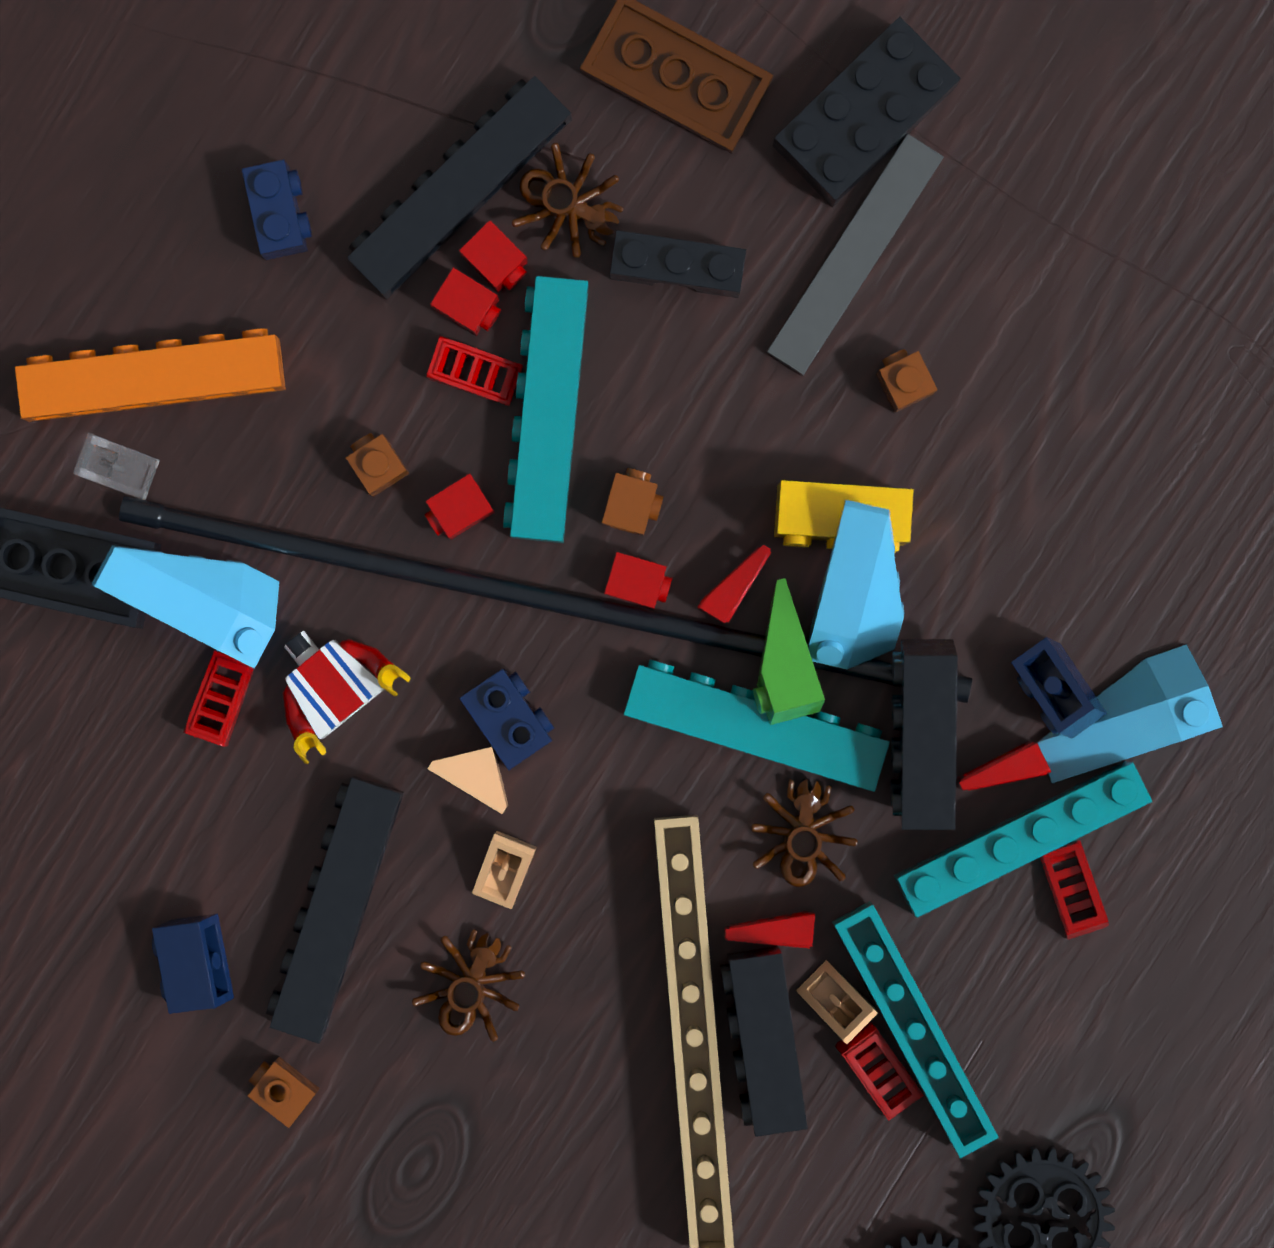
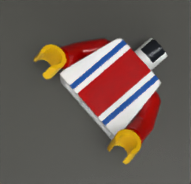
M302 631L284 646L299 665L298 668L285 678L288 685L283 691L286 723L295 741L294 751L305 764H309L306 753L312 747H316L323 756L326 753V748L319 739L327 737L383 690H386L393 696H397L398 693L392 688L394 680L402 677L409 682L410 676L396 665H393L375 647L347 639L340 643L336 640H331L319 650L306 632Z

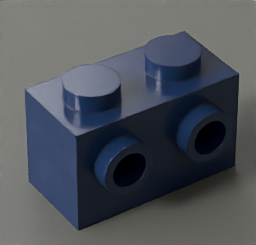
M284 159L243 168L244 183L260 254L263 258L271 260L307 252L306 238L312 237L307 212H299L296 196L303 195L297 169L290 170Z
M1046 637L1011 662L1020 675L1016 678L1018 684L1030 699L1035 697L1043 709L1040 716L1053 734L1059 733L1066 737L1074 738L1107 714L1059 642Z
M502 669L460 697V700L509 771L553 741L549 732L555 728L541 707L533 711L524 697L530 691L518 673L515 671L508 675L506 670Z
M218 913L173 919L152 928V949L155 957L158 959L162 978L160 990L163 999L167 1003L169 1014L213 1009L234 999Z

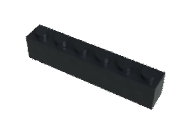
M536 76L529 82H526L524 79L518 81L505 95L508 102L497 113L492 109L487 111L475 123L474 129L477 132L466 143L461 139L455 142L444 153L442 158L446 162L435 173L430 169L424 172L411 186L415 192L403 204L400 200L393 202L380 216L384 222L372 234L365 230L351 243L349 249L352 253L347 257L348 260L386 300L572 121L571 112Z
M356 776L351 778L349 785L341 784L334 804L335 808L341 809L336 826L328 824L320 849L326 850L327 854L323 866L315 865L307 890L314 893L309 908H300L293 932L299 933L300 936L295 950L287 949L280 968V973L286 975L282 991L274 989L268 1004L266 1014L273 1016L269 1028L318 1044L324 1039L404 792Z

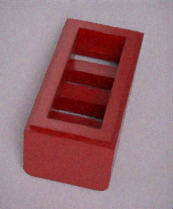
M440 336L426 377L428 380L510 407L517 386L518 373L522 372L523 365ZM449 351L457 353L451 374L447 375L442 372ZM466 356L474 358L467 382L459 379ZM486 362L491 364L484 387L476 385L482 364ZM501 367L508 371L501 392L497 393L492 391Z
M765 545L757 548L700 601L697 608L721 623L728 624L772 553L771 549Z
M214 650L183 733L223 747L228 746L255 668ZM219 666L242 673L240 681L217 674ZM213 683L236 690L233 698L212 691ZM207 700L229 706L227 714L205 707ZM204 716L222 722L221 730L199 724L201 717Z
M1027 741L956 778V785L961 790L969 791L1043 776L1051 773V770L1038 744Z
M1081 841L1066 844L1041 856L1040 860L1067 940L1108 927L1109 921ZM1076 857L1078 865L1054 872L1053 864ZM1082 874L1083 882L1060 889L1059 881ZM1088 892V899L1066 906L1065 898ZM1093 908L1094 916L1072 923L1070 915Z
M804 911L730 924L724 928V937L728 941L810 949L813 944L815 913L813 911Z
M871 1022L848 1044L842 1039L836 1043V1049L888 1121L924 1096ZM883 1054L885 1056L883 1060L866 1072L862 1069L879 1055ZM892 1068L895 1070L894 1074L876 1087L874 1086V1081ZM901 1082L905 1084L906 1087L889 1100L885 1101L882 1096Z

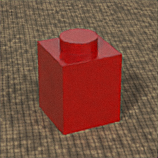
M490 220L459 250L461 256L497 293L504 286L511 290L527 274V271L523 268L528 263L527 257Z
M454 267L430 303L432 309L475 336L478 335L481 328L488 332L501 312V309L496 307L499 302L497 294Z
M468 474L428 499L426 503L431 510L424 515L437 536L445 532L448 538L452 540L495 512L473 476Z
M616 552L604 594L655 609L657 601L666 602L673 578L664 576L667 566Z

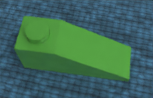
M785 578L777 580L772 594L757 683L758 688L753 689L757 709L760 714H767L770 725L820 712L825 701Z

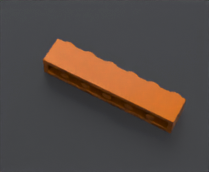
M268 329L242 331V339L225 340V334L204 335L199 337V344L182 346L181 339L163 340L156 342V349L139 351V345H122L113 347L112 355L96 356L95 350L75 351L69 353L70 360L53 362L51 355L26 358L27 365L15 367L21 419L28 422L286 390L280 339L275 334L268 335Z

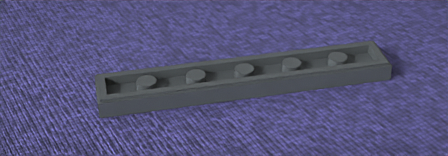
M906 135L768 349L767 354L802 376L805 374L944 156L911 135Z

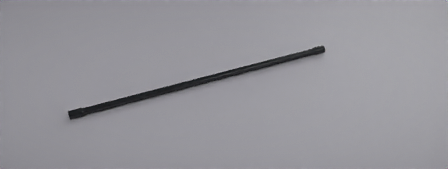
M128 496L123 497L120 507L119 521L154 529H169L762 657L765 635L166 507L161 503ZM871 659L848 670L813 662L815 669L894 685L892 663ZM957 675L958 702H968L972 678Z

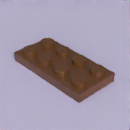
M636 0L616 1L580 67V72L731 154L774 76Z

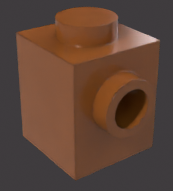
M903 349L884 358L882 362L885 367L876 373V377L894 413L933 395L938 390L919 351L908 355L906 349Z
M372 433L362 437L350 446L353 453L346 457L368 493L373 497L410 474L383 434L377 438Z
M626 468L625 475L615 474L602 525L644 536L648 520L657 521L664 496L656 494L658 484L650 482L651 474L631 468Z
M278 1057L272 1065L264 1061L253 1074L249 1082L255 1087L248 1097L286 1127L290 1128L320 1088L282 1058Z

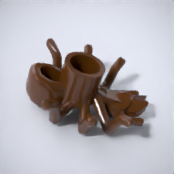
M552 143L551 149L558 179H554L546 170L531 169L520 180V192L524 199L530 205L544 207L545 209L513 219L512 225L513 227H519L527 223L537 222L549 215L555 216L556 219L541 244V249L547 250L555 239L565 217L569 216L572 254L575 258H578L581 253L577 219H584L589 238L601 246H605L606 241L596 236L594 230L601 235L608 236L614 234V230L609 228L605 222L619 224V220L615 214L605 211V209L610 208L621 213L623 208L612 202H605L602 205L598 204L590 207L586 201L604 193L611 186L618 183L619 178L617 175H613L599 186L578 196L577 193L589 173L595 156L591 153L587 154L580 173L574 184L566 179L559 144Z
M804 779L797 787V797L793 795L794 780L788 781L787 797L794 802L796 810L799 811V815L796 818L784 809L770 793H766L763 796L764 800L793 828L752 824L751 830L753 832L785 836L784 842L768 850L763 856L755 860L753 867L759 869L773 857L786 851L781 858L779 867L782 877L790 885L803 887L814 879L817 872L816 857L839 881H844L846 875L821 850L822 841L856 846L858 840L856 838L818 833L815 829L852 814L854 807L849 805L814 821L813 814L829 801L831 786L827 785L825 787L823 799L819 800L821 795L819 782H814L813 789L809 793L807 779Z
M473 929L467 946L474 963L468 968L459 950L452 944L448 936H443L441 943L452 955L464 976L461 977L441 966L422 962L420 965L421 969L453 981L449 988L413 998L412 1005L418 1006L448 997V1000L439 1010L438 1019L442 1030L453 1036L462 1035L474 1025L476 1009H478L490 1040L493 1042L498 1040L492 1017L483 1002L485 996L513 1011H518L520 1006L505 995L485 988L483 984L523 979L525 972L520 970L486 976L485 970L497 963L504 962L512 946L507 945L501 957L496 958L501 950L500 939L497 937L493 944L488 947L489 933H486L479 938L475 948L474 941L477 930Z

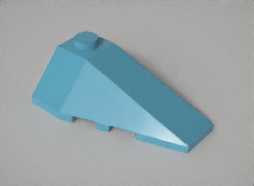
M849 500L845 501L810 628L807 646L813 662L848 670L895 649L905 612L900 597L899 572L896 570L895 544L889 509Z
M112 545L91 584L252 668L256 667L275 631L279 581L240 561H220L206 559L201 556H181L165 554L161 551Z
M1187 644L1145 658L1122 678L1102 691L1097 696V699L1107 714L1077 736L1069 738L1059 733L1053 734L1049 732L1037 744L1050 767L1051 773H1048L1050 782L1055 783L1221 728L1223 725L1210 688Z

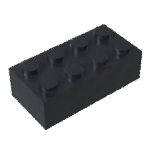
M899 17L774 138L773 147L833 208L957 87L961 78Z
M0 508V598L143 629L146 617L145 612L91 584L112 545L161 551L162 544Z
M901 639V652L892 651V678L894 686H900V694H892L891 711L893 730H900V737H891L893 773H899V780H891L892 816H900L902 830H955L958 655L953 639Z
M779 946L727 953L728 964L720 965L725 995L733 994L735 1007L726 1009L731 1039H740L741 1050L733 1051L738 1083L746 1082L747 1093L739 1095L744 1127L752 1125L755 1137L806 1130L808 1127L782 952Z

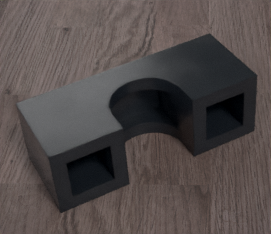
M617 230L610 278L611 280L651 286L656 283L672 284L692 288L699 293L739 298L746 249Z

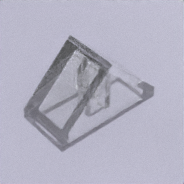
M88 433L73 474L145 500L160 460Z

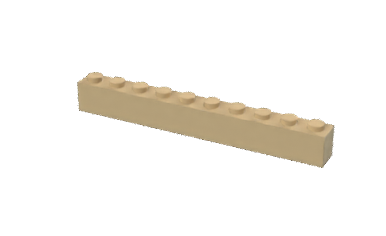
M697 814L654 818L690 1248H734L699 820Z

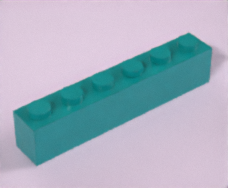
M536 276L535 287L527 286L525 312L532 313L531 330H522L520 355L528 356L527 372L518 373L516 398L524 399L522 416H514L512 442H520L518 459H510L508 470V485H515L514 503H505L503 528L511 529V538L564 543L589 288L588 281Z
M651 659L649 660L648 667L638 666L624 712L625 716L875 792L890 743L880 739L883 730L857 723L855 731L839 726L840 717L821 711L815 713L814 718L803 716L770 725L767 714L759 713L752 690L733 685L730 693L714 688L716 679L691 672L689 680L673 676L674 666Z
M1125 761L893 876L911 913L918 918L1153 801L1134 763Z
M869 901L832 921L958 1156L962 1158L999 1138L874 905Z

